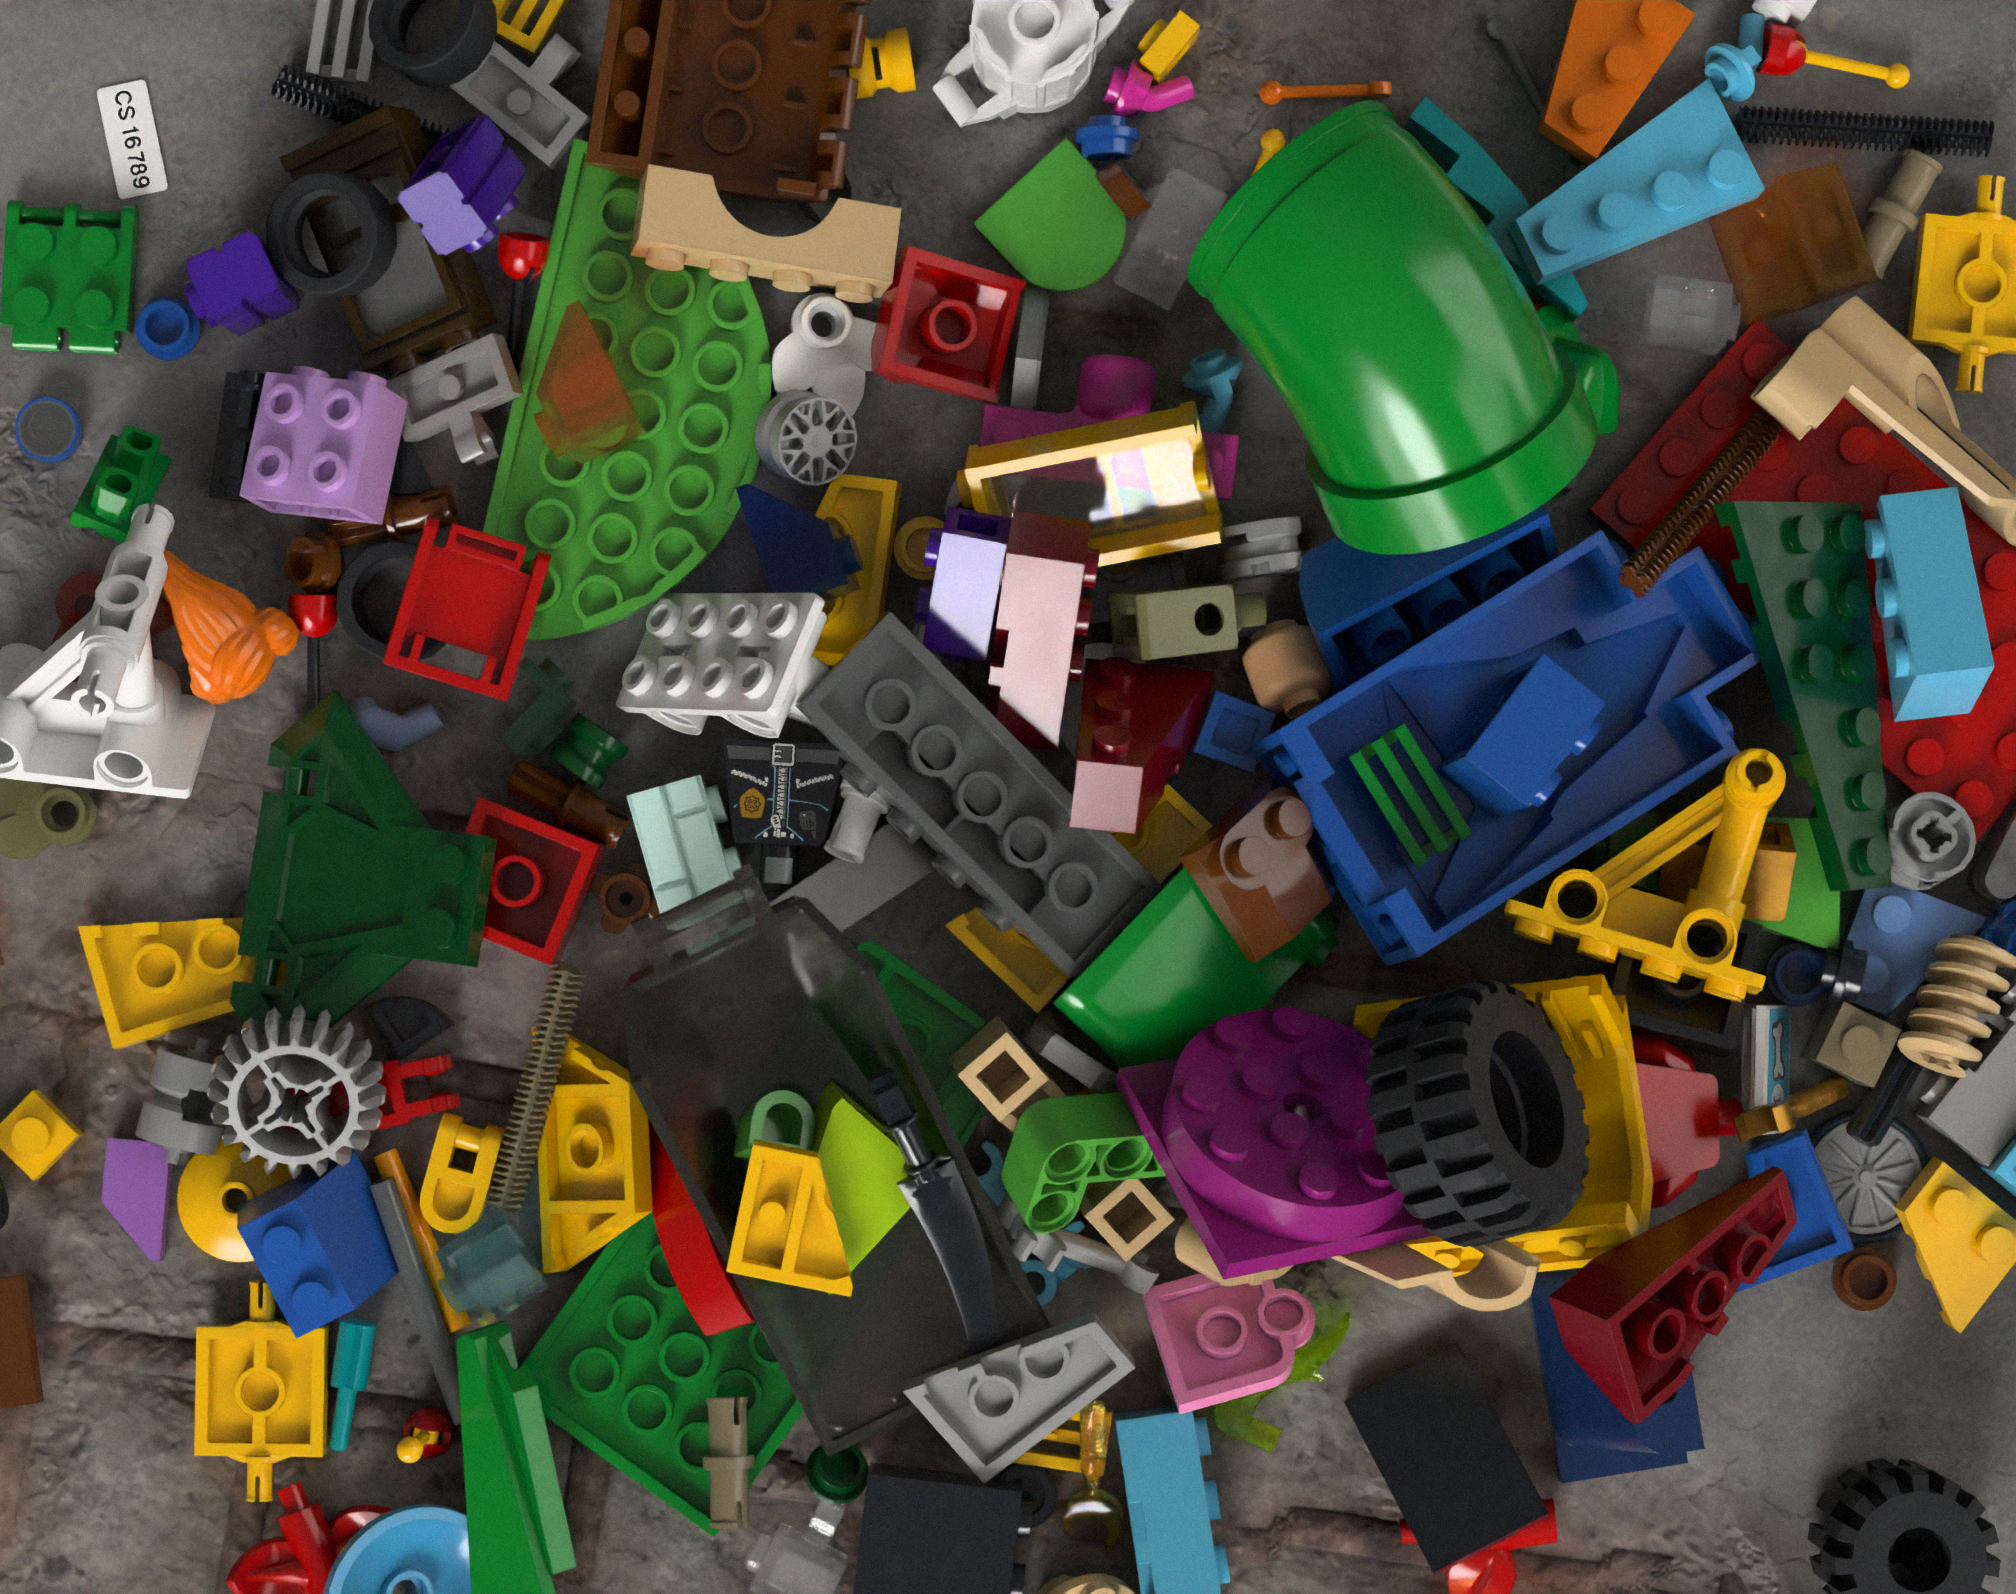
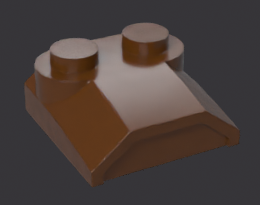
M1274 779L1258 783L1178 857L1249 963L1259 961L1292 940L1332 901L1336 887L1311 838L1313 823L1307 806L1299 800L1294 789L1280 788Z

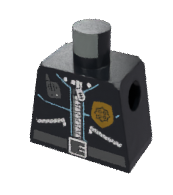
M723 739V756L733 839L735 843L761 844L760 882L798 884L800 846L824 847L829 840L843 778L840 770L846 764L836 753L839 749L834 744Z

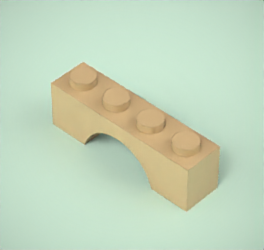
M648 164L639 184L630 255L646 258V265L655 269L679 271L684 269V265L707 268L709 269V275L719 280L740 282L747 280V276L771 279L772 286L783 291L807 292L812 286L835 290V297L843 301L868 303L873 301V297L881 298L883 293L893 283L902 208L838 198L824 220L812 229L794 236H768L745 227L727 211L717 193L712 175Z
M998 1016L949 1057L958 1077L995 1118L1013 1133L1022 1113L1030 1105L1042 1099L1069 1096ZM1143 1178L1088 1183L1079 1210L1125 1262L1130 1260L1175 1220L1163 1200Z

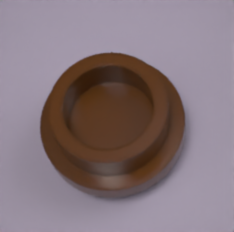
M317 530L309 531L303 536L294 538L290 542L285 554V571L289 581L294 586L301 587L303 591L309 594H325L334 587L343 568L342 553L335 538L326 531Z
M1859 1246L1854 1247V1250L1843 1253L1837 1259L1832 1269L1831 1282L1836 1296L1845 1305L1859 1311H1871L1882 1307L1891 1299L1897 1285V1274L1892 1261L1883 1252L1872 1247Z

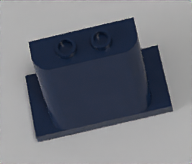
M1581 1268L1537 1272L1532 1294L1528 1299L1558 1480L1563 1484L1688 1463L1687 1451L1705 1449L1692 1373L1681 1388L1637 1425L1628 1421L1566 1351L1561 1339L1549 1295Z

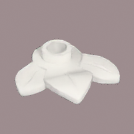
M815 293L809 295L796 306L792 313L791 334L784 338L773 351L771 372L774 390L778 395L793 389L804 391L810 389L811 392L821 397L834 399L846 407L850 415L853 416L863 398L865 371H871V343L876 323L853 317L849 306L833 294ZM821 315L830 321L831 333L829 336L821 337L812 330L811 320L813 316Z

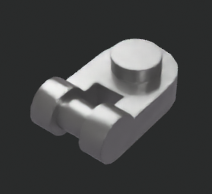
M2016 796L1995 821L1969 871L1967 878L1968 886L1971 892L1979 898L2007 899L2016 895Z

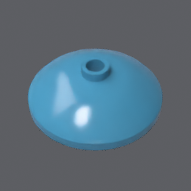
M414 1504L403 1506L378 1516L361 1528L343 1547L329 1572L323 1594H393L394 1587L402 1580H407V1589L404 1594H471L467 1515L441 1505Z

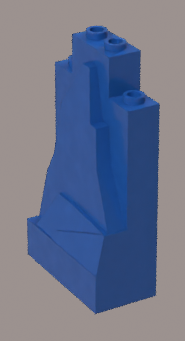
M1600 530L1250 746L1269 779H1274L1280 788L1294 789L1299 800L1307 806L1313 823L1311 838L1337 889L1385 966L1420 957L1500 906L1507 899H1511L1733 757V755L1739 753L1732 740L1734 738V729L1731 722L1720 708L1715 705L1711 706L1705 696L1753 667L1761 660L1750 627L1753 618L1747 612L1738 609L1726 590L1728 588V579L1724 570L1714 558L1705 556L1700 546L1679 556V558L1675 559L1674 563H1670L1671 567L1666 568L1667 572L1662 573L1663 577L1657 578L1658 582L1653 583L1654 587L1649 588V593H1644L1646 597L1640 598L1635 597L1631 587H1622L1619 581L1618 574L1623 573L1620 567H1623V564L1628 561L1626 553L1617 542L1611 539L1608 540L1603 531ZM1545 654L1606 702L1594 718L1601 725V728L1590 744L1578 756L1571 753L1559 764L1555 771L1562 776V779L1541 806L1537 808L1532 804L1522 814L1519 811H1515L1500 818H1495L1436 770L1510 673L1523 664ZM1402 721L1407 726L1472 832L1471 835L1463 840L1459 839L1449 845L1450 848L1440 854H1434L1419 867L1415 866L1347 756ZM1398 740L1388 746L1441 833L1452 827L1400 741ZM1376 754L1367 759L1368 765L1417 844L1421 846L1429 841L1428 835L1379 756Z

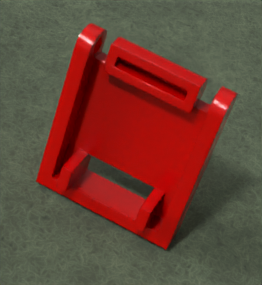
M427 515L381 664L507 702L549 567L551 554L538 551L533 559L532 570L529 575L520 572L527 546L454 523L451 524L444 548L433 545V542L439 531L440 519ZM425 637L485 655L478 679L418 661Z

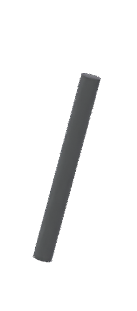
M394 1176L386 1177L371 1183L369 1186L452 1424H461L457 1357Z

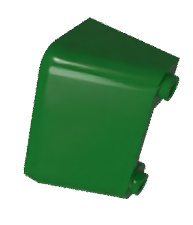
M1183 865L1089 964L1085 971L1075 980H1072L1052 1003L1121 1068L1178 1058L1190 1040L1212 1023L1231 1015L1259 1010L1305 961L1313 968L1319 965L1340 942L1332 934L1339 925V922L1324 908L1292 940L1259 961L1249 963Z

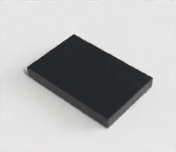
M1458 1343L1435 1353L1344 1401L1434 1576L1550 1517L1548 1510Z

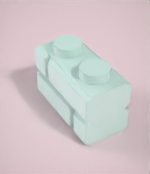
M697 775L626 796L662 920L739 898L736 885L746 883L747 881L737 847H724L718 824L729 821L718 784L707 787L705 777Z

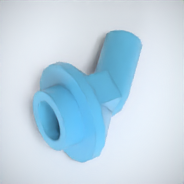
M1748 13L1740 17L1737 48L1720 42L1711 46L1705 54V79L1710 78L1717 94L1730 101L1742 102L1751 97L1754 92L1755 69L1762 61L1765 17L1762 15Z
M1224 349L1212 350L1195 357L1189 362L1191 370L1182 377L1184 387L1208 396L1199 415L1201 428L1204 432H1220L1232 405V387L1243 367V361L1240 356H1227Z

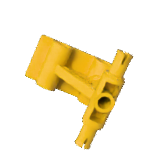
M1751 748L1733 755L1718 787L1593 872L1583 869H1572L1560 874L1554 879L1549 888L1543 909L1507 899L1504 917L1508 921L1515 922L1513 934L1547 945H1551L1554 934L1579 942L1576 953L1610 964H1614L1617 953L1642 961L1639 972L1673 983H1678L1682 973L1706 980L1704 992L1731 1001L1741 1002L1742 999H1745L1746 992L1757 995L1763 990L1766 976L1731 966L1737 947L1738 933L1747 907L1741 903L1766 817L1768 811L1773 808L1785 787L1786 773L1783 764L1775 754L1765 749ZM1713 832L1696 889H1689L1685 904L1630 888ZM1582 888L1594 897L1596 908L1587 917L1581 919L1571 918L1560 909L1558 904L1560 896L1569 889ZM1700 925L1709 926L1714 929L1721 938V952L1717 956L1710 958L1698 956L1689 948L1687 942L1688 931Z

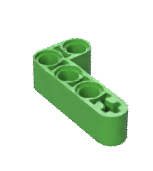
M1120 1092L1051 1097L1030 1105L1017 1122L1001 1171V1181L1028 1229L1037 1234L1056 1232L1070 1223L1079 1210L1088 1183L1166 1176Z

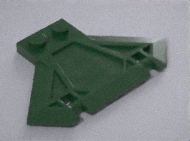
M334 690L271 743L268 766L285 769L281 793L263 791L237 954L255 957L251 983L233 981L230 1004L243 1024L251 1017L265 1026L267 1012L271 1011L274 1007L281 1013L285 1021L291 1020L294 1008L301 1004L306 1012V1020L316 1022L318 1015L327 1009L331 1015L329 1024L331 1028L413 959L478 968L497 839L484 835L433 830L339 691ZM310 772H317L314 796H307ZM280 961H286L284 986L276 987Z

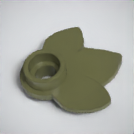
M0 778V818H2L0 821V854L13 859H27L37 856L52 843L57 845H74L83 841L92 833L97 823L98 809L94 797L84 787ZM68 801L75 806L77 814L72 824L64 826L57 819V809L62 803Z

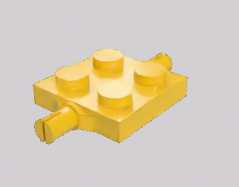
M1993 175L1978 176L1975 212L1961 216L1925 213L1920 217L1907 340L1914 344L1944 347L1955 354H1960L1957 385L1955 387V391L1959 393L1967 391L1968 394L1983 393L1982 383L1985 357L1999 353L2016 355V221L2006 215H2001L2003 189L2006 180L2002 176L1994 178Z
M263 1280L249 1281L250 1319L234 1325L201 1324L196 1327L194 1456H227L239 1462L247 1463L246 1501L256 1502L259 1499V1502L273 1501V1463L289 1457H323L327 1454L329 1326H321L296 1339L288 1322L275 1319V1298L266 1281L263 1283Z

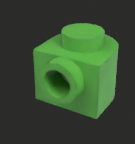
M777 1090L751 1103L743 1111L739 1120L734 1156L750 1159L754 1139L812 1151L815 1117L808 1102L792 1091Z

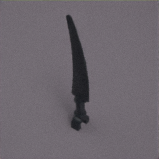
M889 1066L867 1076V1079L885 1118L883 1128L887 1132L893 1133L906 1161L903 1171L909 1176L897 1182V1185L917 1215L936 1251L950 1283L962 1318L971 1356L997 1347V1312L992 1271L980 1224L953 1158L938 1162L939 1155L935 1151L929 1150L916 1122L918 1111L914 1107H909L892 1067Z

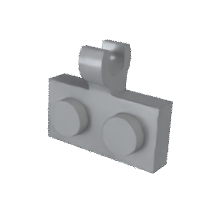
M557 33L546 44L530 68L525 66L496 41H493L491 51L478 69L460 82L450 86L485 116L488 115L495 124L551 169L556 166L572 146L574 138H578L591 122L589 116L553 88L567 76L582 57L575 47Z
M493 332L422 366L405 372L398 377L390 379L386 383V388L408 401L402 428L404 441L418 443L450 428L454 446L461 462L467 463L474 460L476 466H481L495 460L501 454L497 439L483 420L481 414L524 395L504 335Z

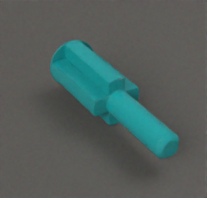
M341 1318L339 1320L340 1326L330 1381L331 1386L338 1388L329 1441L331 1449L336 1451H344L348 1448L357 1391H364V1388H367L378 1324L362 1318Z

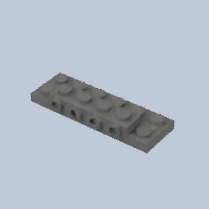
M891 612L884 613L795 705L839 749L836 753L847 763L840 770L844 779L866 798L875 791L892 808L885 816L891 826L913 844L921 837L938 854L931 864L943 878L957 889H960L967 882L984 899L976 908L995 929L1005 934L1012 927L1018 934H1024L1068 979L1075 980L1163 887L1108 831L1070 827L1072 794Z

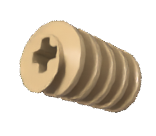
M1955 933L1951 934L1950 938L1938 941L1934 953L1939 961L1930 963L1925 972L1926 979L1930 984L1921 986L1915 997L1922 1008L1910 1011L1906 1022L1912 1031L1902 1033L1897 1045L1900 1051L1911 1061L1938 1073L1965 1079L1968 1075L1966 1071L1958 1066L1960 1060L1979 1062L1983 1055L1978 1049L1967 1042L1969 1037L1989 1038L1992 1032L1988 1026L1977 1019L1978 1014L1998 1015L2001 1009L1995 1001L1986 996L1988 990L2007 992L2010 986L2006 979L1995 973L1996 968L2016 969V957L2005 949L1980 937Z

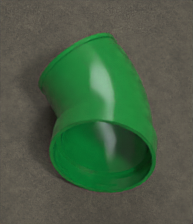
M1367 100L1344 107L1320 120L1289 142L1258 169L1232 196L1209 225L1196 246L1187 272L1190 285L1198 294L1208 298L1214 305L1217 315L1226 323L1261 366L1294 416L1308 442L1305 457L1308 475L1332 531L1347 545L1371 553L1400 555L1439 550L1480 538L1521 519L1549 501L1574 479L1591 456L1598 436V425L1575 362L1564 348L1550 341L1547 331L1524 286L1476 211L1448 175L1410 132L1401 129L1395 123L1394 116L1381 102Z

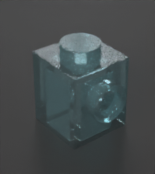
M499 1211L436 1251L445 1273V1277L438 1281L444 1297L456 1313L459 1314L466 1309L482 1327L494 1323L549 1288L530 1244L502 1211Z

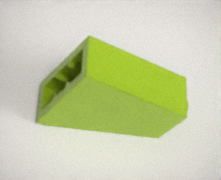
M831 1080L822 1090L814 1114L815 1131L812 1151L819 1152L850 1272H852L911 1208L897 1185V1182L909 1175L903 1171L906 1161L893 1134L887 1132L880 1122Z

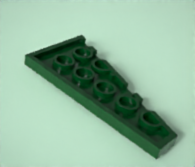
M1731 501L1714 504L1720 527L1731 526L1740 557L1731 560L1737 584L1748 583L1757 612L1752 619L1750 627L1778 720H1789L1798 751L1789 755L1795 777L1807 778L1815 806L1811 810L1808 820L1830 892L1892 887L1890 868L1892 855L1888 844L1885 807L1886 786L1883 780L1880 745L1881 722L1877 707L1876 659L1872 646L1871 596L1867 584L1864 546L1866 533L1862 522L1861 503Z

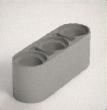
M888 823L872 834L862 864L857 862L854 864L836 858L751 916L784 967L788 969L935 871L936 869L931 864L934 856L920 837L913 844Z

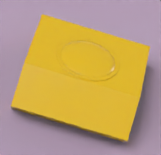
M1603 974L1573 976L1558 980L1509 985L1525 993L1526 1000L1533 1001L1544 1012L1543 1019L1546 1024L1553 1025L1562 1039L1560 1046L1564 1055L1570 1056L1576 1071L1573 1077L1577 1090L1582 1091L1586 1107L1582 1110L1584 1124L1589 1126L1590 1143L1585 1147V1155L1590 1159L1588 1174L1581 1181L1585 1186L1581 1197L1569 1214L1558 1224L1504 1239L1541 1258L1542 1261L1538 1272L1583 1268L1593 1258L1649 1230L1653 1176L1626 995L1614 996ZM1423 997L1402 1000L1392 999L1386 1002L1356 1005L1353 1026L1356 1031L1373 1039L1379 1031V1026L1393 1009H1397L1400 1004ZM1437 1236L1401 1242L1452 1269L1453 1276L1470 1272L1479 1265L1484 1253L1470 1246L1454 1245Z

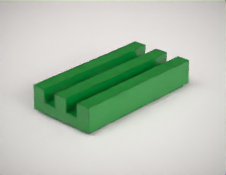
M1403 721L1347 755L1416 867L1427 862V859L1434 854H1440L1450 848L1449 845L1457 840H1463L1472 834ZM1398 740L1452 827L1442 833L1388 747ZM1376 754L1379 756L1428 835L1429 841L1421 846L1417 844L1368 765L1367 759Z

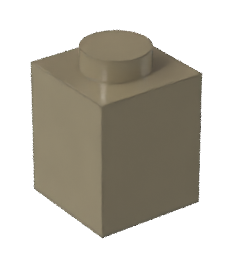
M1827 1001L1801 1057L1858 1085L1874 1088L1902 1030L1844 1001H1839L1838 1003Z

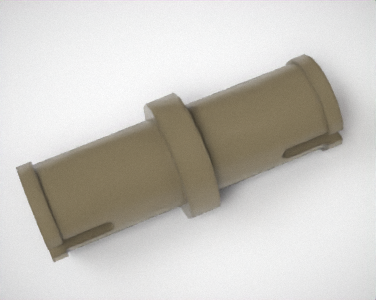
M1906 149L1904 152V158L1882 198L1875 197L1868 208L1872 216L1850 256H1847L1845 260L1847 266L1873 280H1882L1884 271L1905 233L1914 232L1920 221L1915 215L1937 175L1943 169L1939 162L1913 149Z
M748 1396L706 1397V1404H708L709 1455L703 1456V1470H709L711 1521H709V1529H737V1526L739 1528L751 1527V1520H749L748 1469L754 1468V1454H748L746 1403H748Z

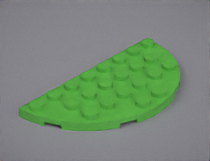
M577 138L573 140L550 239L549 257L543 270L518 377L524 395L513 399L483 528V533L527 546L520 572L531 574L532 562L538 551L551 554V560L526 642L565 638L594 631L623 620L658 601L680 585L705 562L727 535L743 509L756 481L762 463L761 458L757 454L754 438L757 419L765 405L773 399L770 345L763 315L748 277L747 280L740 282L719 280L709 275V269L684 265V269L679 271L660 270L646 265V258L631 256L640 180L587 165L585 159L588 142Z

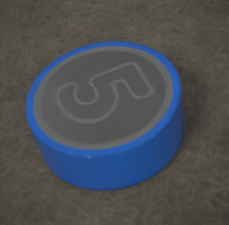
M42 397L32 400L21 409L15 422V436L21 449L29 456L42 462L57 463L68 459L77 451L83 438V424L76 410L67 403L56 398Z

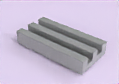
M317 0L305 71L309 73L310 77L317 76V78L372 86L377 51L369 38L368 16L373 0L368 1L357 69H350L347 66L358 0H343L332 66L325 65L335 0Z

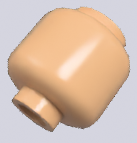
M1285 619L1267 624L1264 630L1256 631L1253 634L1251 644L1246 649L1242 659L1244 670L1258 705L1277 714H1286L1289 719H1295L1321 703V699L1331 691L1332 681L1319 655L1311 628L1307 625H1298V622L1295 620Z

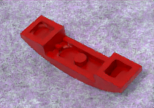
M697 1069L654 1086L648 1106L652 1212L664 1256L676 1286L705 1336H711L760 1320L752 1278L726 1272L729 1255L703 1138L720 1130L707 1070Z

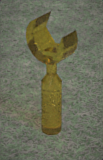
M1094 1399L1080 1410V1470L1087 1478V1490H1082L1074 1495L1068 1503L1064 1529L1066 1536H1068L1075 1518L1097 1516L1109 1529L1104 1545V1550L1114 1545L1119 1538L1123 1511L1121 1504L1113 1495L1105 1490H1100V1477L1106 1470L1105 1403Z

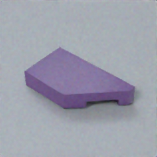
M111 1136L106 1141L101 1202L150 1261H162L165 1258L173 1164L165 1162L168 1150L163 1149L162 1145L144 1139Z

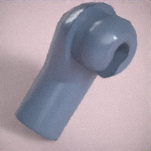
M369 696L358 697L348 705L376 747L392 752L400 751L445 727L444 721L431 699L400 715L381 708L375 699Z

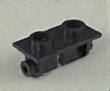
M240 370V373L226 372L209 498L252 503L239 494L265 378L264 373Z

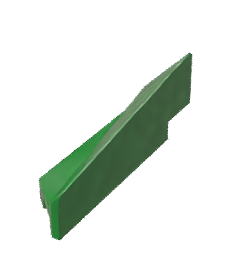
M501 1320L461 1333L456 1338L471 1594H556L550 1573L555 1575L577 1567L538 1386L528 1366L518 1368L511 1328L506 1320Z

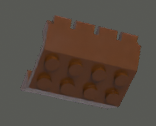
M610 0L585 163L637 180H641L648 164L713 176L719 195L781 204L827 202L828 189H843L849 143L836 140L837 132L852 131L859 80L846 77L847 69L861 68L869 17L856 13V6L871 5L872 0Z

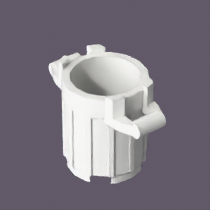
M973 0L971 25H969L970 41L949 61L932 90L960 128L974 123L989 121L998 116L1006 119L1016 114V112H1050L1071 102L1087 85L1096 62V55L1106 46V39L1116 30L1129 6L1135 0H1104L1111 11L1101 19H1099V11H1096L1093 0ZM974 71L982 89L992 98L977 108L956 79L962 73H964L966 78Z

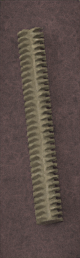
M555 961L558 966H553V968L549 969L555 975L547 976V979L553 980V982L549 981V983L545 984L551 990L543 991V994L549 997L545 996V998L541 999L547 1005L539 1006V1009L545 1012L541 1011V1013L537 1014L543 1020L535 1021V1024L541 1027L537 1026V1028L533 1029L539 1035L531 1036V1039L537 1042L533 1041V1043L529 1044L530 1047L535 1049L527 1051V1054L533 1057L529 1056L524 1060L531 1063L523 1066V1069L529 1072L525 1071L520 1075L524 1078L518 1083L524 1086L517 1088L516 1091L523 1094L519 1093L514 1097L520 1101L512 1104V1106L517 1108L510 1112L513 1116L508 1121L513 1123L506 1126L510 1130L504 1135L510 1138L502 1141L506 1145L500 1148L503 1153L498 1158L503 1160L496 1163L497 1166H500L497 1170H494L497 1175L492 1180L496 1182L490 1185L493 1188L491 1192H488L491 1197L486 1200V1202L502 1208L506 1213L517 1214V1208H523L521 1201L525 1200L523 1193H527L525 1186H529L527 1179L531 1178L529 1171H533L531 1164H535L533 1157L537 1156L535 1149H539L537 1142H541L540 1135L543 1134L541 1127H545L543 1120H547L545 1112H549L547 1105H551L550 1098L553 1097L551 1090H555L556 1087L553 1083L558 1081L555 1075H559L560 1072L557 1068H561L560 1060L564 1059L561 1053H565L564 1046L568 1044L565 1038L570 1037L568 1031L572 1030L569 1023L574 1022L572 1016L576 1015L573 1008H578L576 1001H579L580 997L577 993H582L580 986H583L584 982L581 978H586V974L581 968L570 966L566 962Z

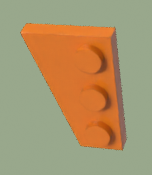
M1574 0L1571 4L1566 23L1568 27L1560 56L1555 64L1538 132L1587 166L1591 165L1604 149L1696 14L1676 0Z

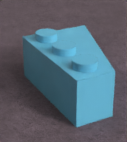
M1958 487L1881 495L1871 520H1865L1864 522L1866 533L1864 545L1868 558H1874L1877 578L1875 583V599L1879 616L1882 619L1894 722L1969 714L1995 665Z
M1176 1404L1114 1413L1141 1594H1221L1220 1584L1230 1583L1225 1544H1213L1210 1520L1221 1519L1215 1480L1204 1482L1200 1457L1211 1455L1206 1417L1194 1418L1193 1411L1179 1415Z

